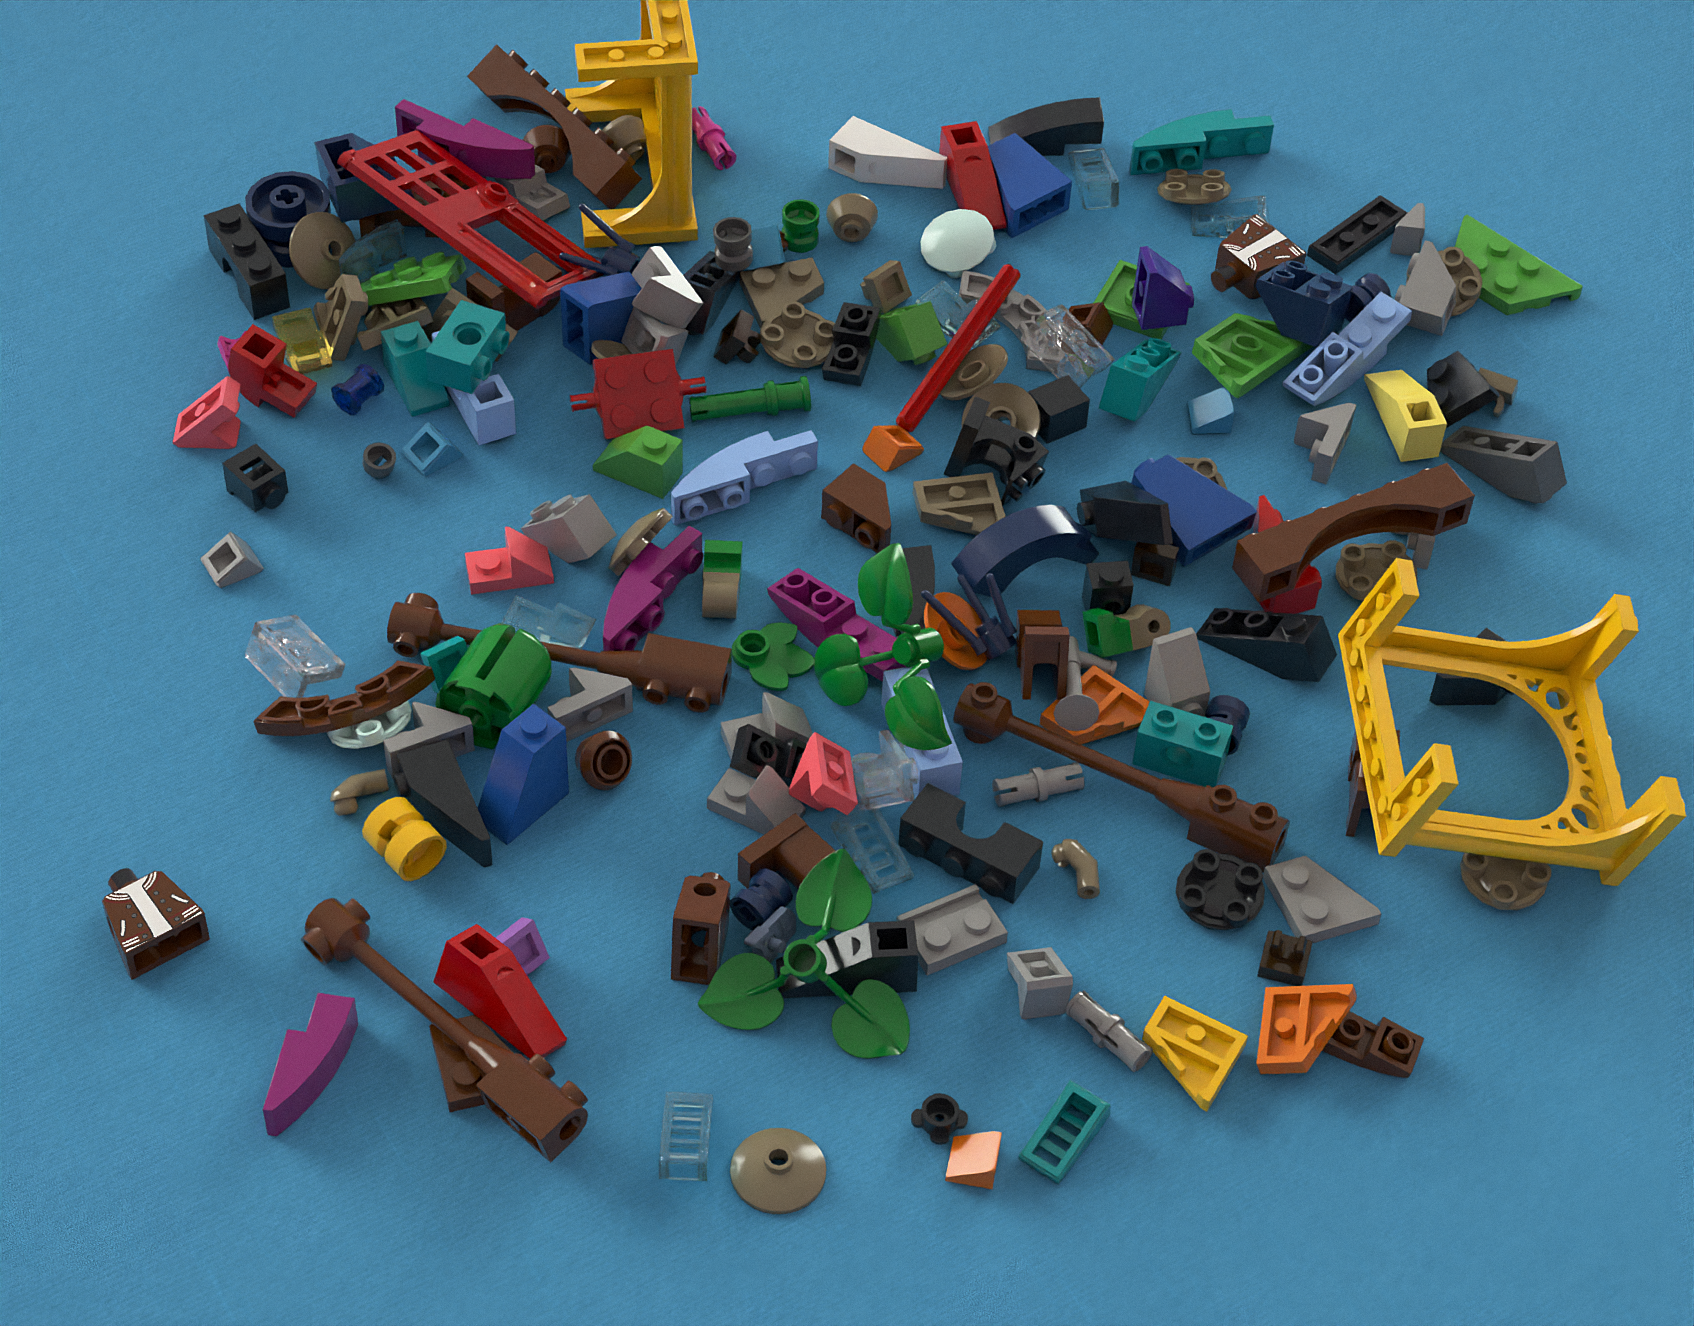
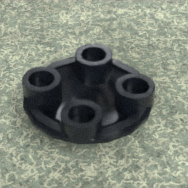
M1211 849L1200 850L1194 855L1193 860L1185 865L1177 877L1176 896L1180 908L1192 921L1206 928L1225 931L1243 927L1254 920L1263 907L1265 888L1262 883L1263 873L1258 865L1245 862L1234 855L1216 853Z

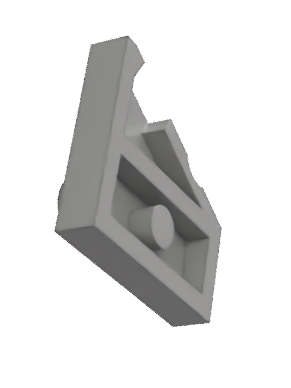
M1307 856L1265 867L1263 879L1295 937L1304 936L1307 940L1313 941L1312 943H1316L1379 924L1381 912L1376 906Z

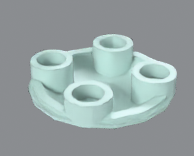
M966 209L948 211L933 219L925 228L920 241L921 253L928 265L938 271L946 272L948 277L955 279L962 277L963 271H967L980 264L996 248L993 227L988 219L974 210Z
M409 700L367 721L327 732L328 737L333 744L342 748L359 749L379 744L383 740L391 738L402 731L410 721L412 709Z

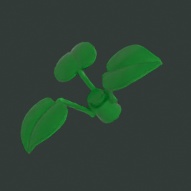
M894 543L871 557L861 567L858 575V593L861 603L868 614L881 616L883 626L906 633L898 636L897 640L893 643L892 651L860 658L859 645L853 636L847 634L832 635L826 638L816 651L814 658L815 675L819 680L820 687L833 702L841 706H851L859 703L864 698L868 689V677L863 666L895 658L898 663L906 667H912L893 685L895 696L890 698L885 705L887 724L894 737L910 748L918 750L939 749L952 744L945 728L941 703L930 682L916 675L921 670L929 668L930 662L941 658L944 643L941 635L934 628L921 629L919 624H905L912 612L913 593L903 549L900 543Z
M839 849L817 863L804 878L798 889L795 902L799 919L807 926H822V928L815 935H809L807 939H799L788 945L783 957L785 966L781 967L779 977L775 979L774 968L764 957L754 953L735 955L724 962L716 971L707 990L699 999L698 1006L713 1020L725 1026L740 1030L762 1029L775 1022L783 1013L785 1003L782 994L777 988L783 986L790 975L804 983L815 982L819 979L845 1002L834 1012L831 1023L833 1037L845 1052L865 1059L902 1055L907 1050L909 1044L910 1023L904 1003L894 989L881 981L868 979L862 981L855 988L852 996H850L825 973L827 960L824 953L817 946V943L829 934L830 928L839 932H846L860 926L867 919L872 908V892L868 881L858 869L850 854L845 849Z

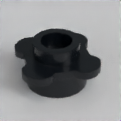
M936 1093L925 1099L921 1109H915L912 1112L911 1123L916 1128L924 1129L930 1135V1140L933 1143L942 1145L949 1141V1135L956 1129H963L967 1126L968 1115L965 1111L959 1110L958 1103L951 1096ZM942 1117L944 1120L939 1122L935 1118Z

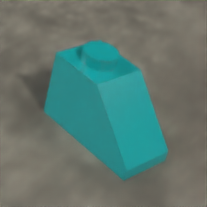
M419 321L381 331L384 366L411 417L449 406L444 385L428 381L426 350L431 343Z

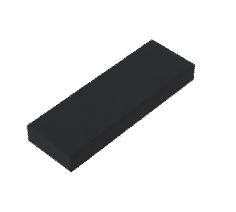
M1380 195L1309 245L1307 256L1336 275L1393 234L1398 222L1408 212Z

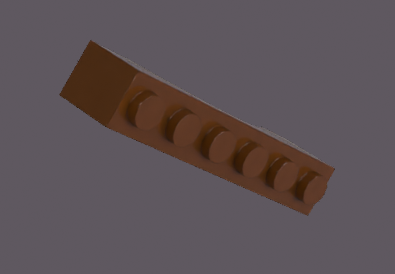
M496 44L467 77L504 113L525 112L538 114L558 123L569 141L573 158V175L608 209H614L642 180L632 168L637 162L621 147L616 152L610 148L614 141L599 127L594 132L588 127L592 124V121L577 107L572 112L567 109L571 104L570 101L556 88L551 92L546 90L545 88L549 83L534 68L530 73L524 70L528 64L513 49L507 54Z
M1448 463L1431 469L1426 468L1410 477L1388 482L1382 487L1364 494L1353 495L1348 500L1329 507L1318 508L1313 513L1294 520L1283 521L1278 526L1259 533L1246 535L1242 539L1237 540L1232 569L1259 603L1293 590L1300 575L1315 558L1327 549L1345 540L1366 534L1383 532H1408L1435 536L1467 524L1475 495Z

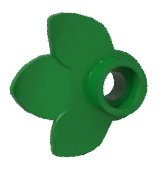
M777 622L767 624L760 631L747 630L742 632L732 644V658L738 666L748 669L752 680L769 690H786L789 683L788 677L802 676L814 667V657L793 643L798 628L794 624Z

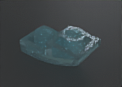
M396 219L384 224L350 246L339 258L340 275H357L359 282L362 283L379 274V267L407 257L405 232L401 223Z

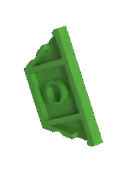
M1468 214L1463 217L1455 247L1460 248L1464 252V256L1470 258L1479 268L1482 277L1481 295L1479 296L1481 300L1503 314L1511 315L1523 312L1528 308L1538 309L1550 306L1551 299L1567 296L1570 301H1573L1580 297L1583 288L1581 284Z
M437 252L424 257L422 261L418 262L415 257L400 260L393 265L394 269L379 273L369 280L360 283L362 291L367 294L369 306L447 293L452 289L451 283L457 282L460 278L459 275L463 274L467 268L461 254L445 257L444 252Z
M1234 313L1196 338L1192 354L1234 397L1239 399L1313 346L1281 335L1274 321L1259 320L1252 316Z

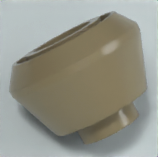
M624 115L613 120L603 128L602 131L614 141L610 148L615 152L621 147L635 161L644 154L647 140L643 121L639 117Z
M847 193L831 201L827 208L826 216L828 223L838 238L847 242H858L866 238L874 227L878 218V210L869 198L858 193Z

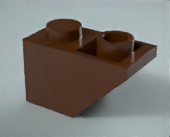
M853 463L822 490L821 518L826 520L833 528L840 529L856 539L863 547L879 553L888 547L891 541L892 525L886 484Z

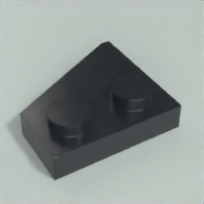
M1459 351L1442 360H1438L1427 369V390L1435 396L1447 422L1446 428L1499 398V392L1486 381L1487 379Z

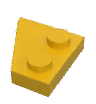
M1167 996L1163 997L1144 1028L1142 1040L1153 1049V1053L1191 1098L1205 1111H1208L1243 1052L1248 1039V1035Z

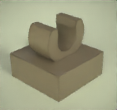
M888 261L863 278L864 282L860 283L864 297L871 299L873 307L881 308V313L888 312L912 296L900 261Z
M1480 367L1479 372L1499 392V398L1494 400L1497 404L1494 409V416L1499 417L1504 411V403L1512 405L1518 389V380Z

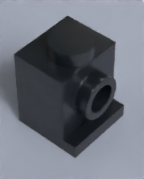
M257 444L250 446L222 463L227 492L231 495L236 494L254 512L264 507L268 509L278 507L284 501L286 494L289 493L285 470ZM252 467L253 470H251L250 472L246 474L243 472L248 468Z
M1128 561L1086 564L1082 592L1085 611L1100 608L1113 612V616L1127 612L1131 606L1134 587Z

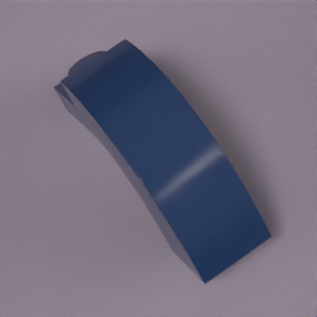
M1041 505L1020 510L993 523L971 540L951 564L958 575L966 577L975 593L992 597L986 580V576L989 573L994 575L997 586L1002 594L1022 571L1037 562L1049 558H1064L1087 564L1092 563L1099 555V552L1090 541L1092 538L1090 532L1084 526L1075 522L1065 507Z

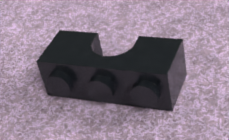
M240 203L204 215L209 250L224 273L230 270L233 271L239 297L253 319L256 320L290 308L286 273Z
M927 783L900 818L898 845L905 848L911 855L922 857L942 867L948 874L954 877H961L976 884L987 894L993 897H1000L1014 904L1040 868L1043 841L1006 822L1002 824L994 835L988 838L976 839L969 837L961 832L964 825L966 802Z

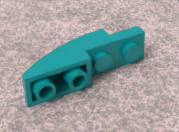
M1232 109L1212 111L1175 120L1146 133L1133 142L1129 168L1130 174L1162 173L1172 169L1196 170L1202 169L1203 160L1208 158L1269 153L1274 128L1271 116L1235 119Z

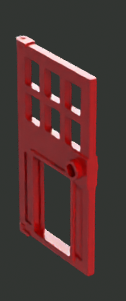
M414 130L358 151L354 149L343 152L338 158L337 163L358 177L536 309L545 306L547 301L560 296V288L563 286L596 279L604 275L561 260L559 255L563 252L601 264L520 205L519 201L509 194L506 187L491 180L487 181L419 130ZM418 149L437 164L430 165L413 153L412 150ZM395 156L400 158L416 171L413 173L408 172L391 158ZM376 164L396 179L389 181L370 166ZM451 173L470 188L464 190L445 175ZM431 181L450 196L444 198L426 185L425 182ZM411 189L430 204L423 206L405 193L404 190ZM497 220L569 273L547 283L474 229Z

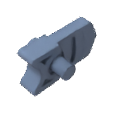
M779 907L761 926H757L749 933L744 940V944L752 948V953L764 957L771 963L778 956V952H784L786 943L795 934L796 915L788 908Z

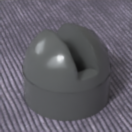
M385 443L370 444L366 447L363 454L362 464L365 472L373 478L383 479L389 476L395 467V451ZM384 458L386 462L383 465L378 466Z

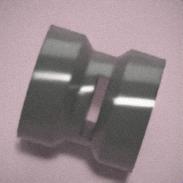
M728 217L718 221L713 228L714 243L716 244L714 249L716 264L725 271L734 272L746 269L753 261V250L750 244L752 240L751 225L746 220L738 217Z

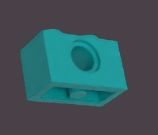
M461 300L426 350L428 381L473 394L481 380L485 381L489 377L492 364L499 354L502 355L508 347L510 334L506 331L505 313Z
M1150 700L1137 732L1132 764L1204 787L1207 785L1215 787L1227 759L1233 725Z

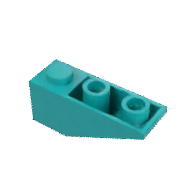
M1158 338L1145 339L1111 364L1098 408L1134 422L1138 420L1149 409L1179 360L1181 352L1172 349L1171 344L1165 340Z

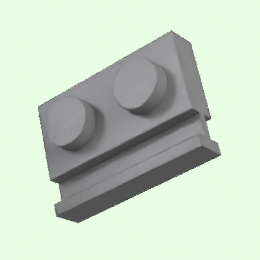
M976 884L897 916L896 921L914 920L918 962L926 975L1007 943V930L986 899L983 900Z

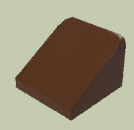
M1103 302L1075 305L1069 308L1059 329L1063 337L1090 346L1101 347L1113 327V321Z

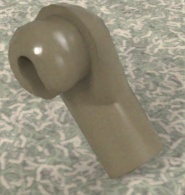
M385 769L352 775L331 792L330 802H334L335 813L338 816L356 813L358 810L356 797L388 791Z
M1063 839L1062 843L1054 845L1051 852L1054 862L1058 863L1059 867H1066L1071 864L1076 871L1077 894L1079 897L1084 899L1097 897L1100 893L1097 860L1075 839Z

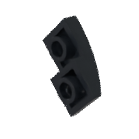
M843 302L832 329L834 341L822 368L824 380L861 386L873 352L881 318V308Z
M747 724L738 728L730 767L757 779L765 766L768 765L774 769L789 787L807 744L794 737L781 741Z

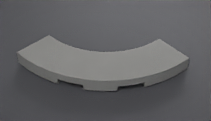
M963 271L958 306L973 309L994 280V277ZM1012 289L993 317L1010 328L1020 340L1026 354V369L1065 373L1066 346L1061 330L1056 328L1049 318V312L1029 294L1023 296Z

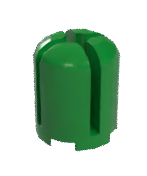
M501 623L484 628L476 635L437 693L436 708L469 717L473 727L474 745L494 749L502 729L532 704H536L550 682L552 668L548 650L533 634L521 628L516 633L512 625Z

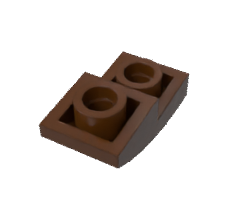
M1349 1011L1322 1051L1365 1069L1391 1076L1408 1078L1412 1073L1424 1038L1385 1017H1382L1375 1025Z

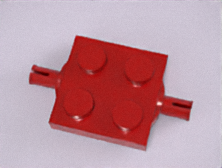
M673 349L592 360L595 376L593 392L570 395L569 398L570 402L586 400V403L570 405L572 412L595 408L601 419L604 439H611L644 426H650L660 431L684 428L681 408L683 396L706 393V386L690 387L691 385L706 382L704 376L681 380L676 371Z

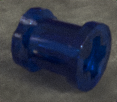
M360 364L354 369V375L345 383H337L331 388L332 398L342 411L349 415H356L361 411V405L371 396L380 395L384 391L385 386L375 369L367 364Z

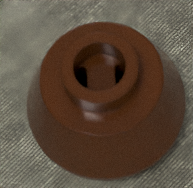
M541 125L534 127L523 138V141L534 145L535 165L544 169L545 173L559 171L572 154L569 141L563 129L557 126Z
M602 731L587 737L579 744L575 754V764L584 780L591 787L598 790H611L619 786L628 776L632 766V750L629 742L621 734L614 731Z

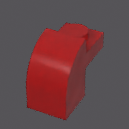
M252 324L230 350L228 363L230 377L241 384L239 392L258 408L266 401L294 418L316 393L317 383L284 364L287 343Z

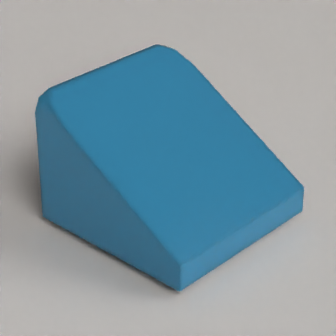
M778 225L752 230L750 244L753 250V261L745 271L786 262Z
M1225 387L1188 401L1187 407L1192 434L1231 433L1234 420V406L1232 395Z
M427 422L401 450L425 476L457 461L464 455L430 422Z

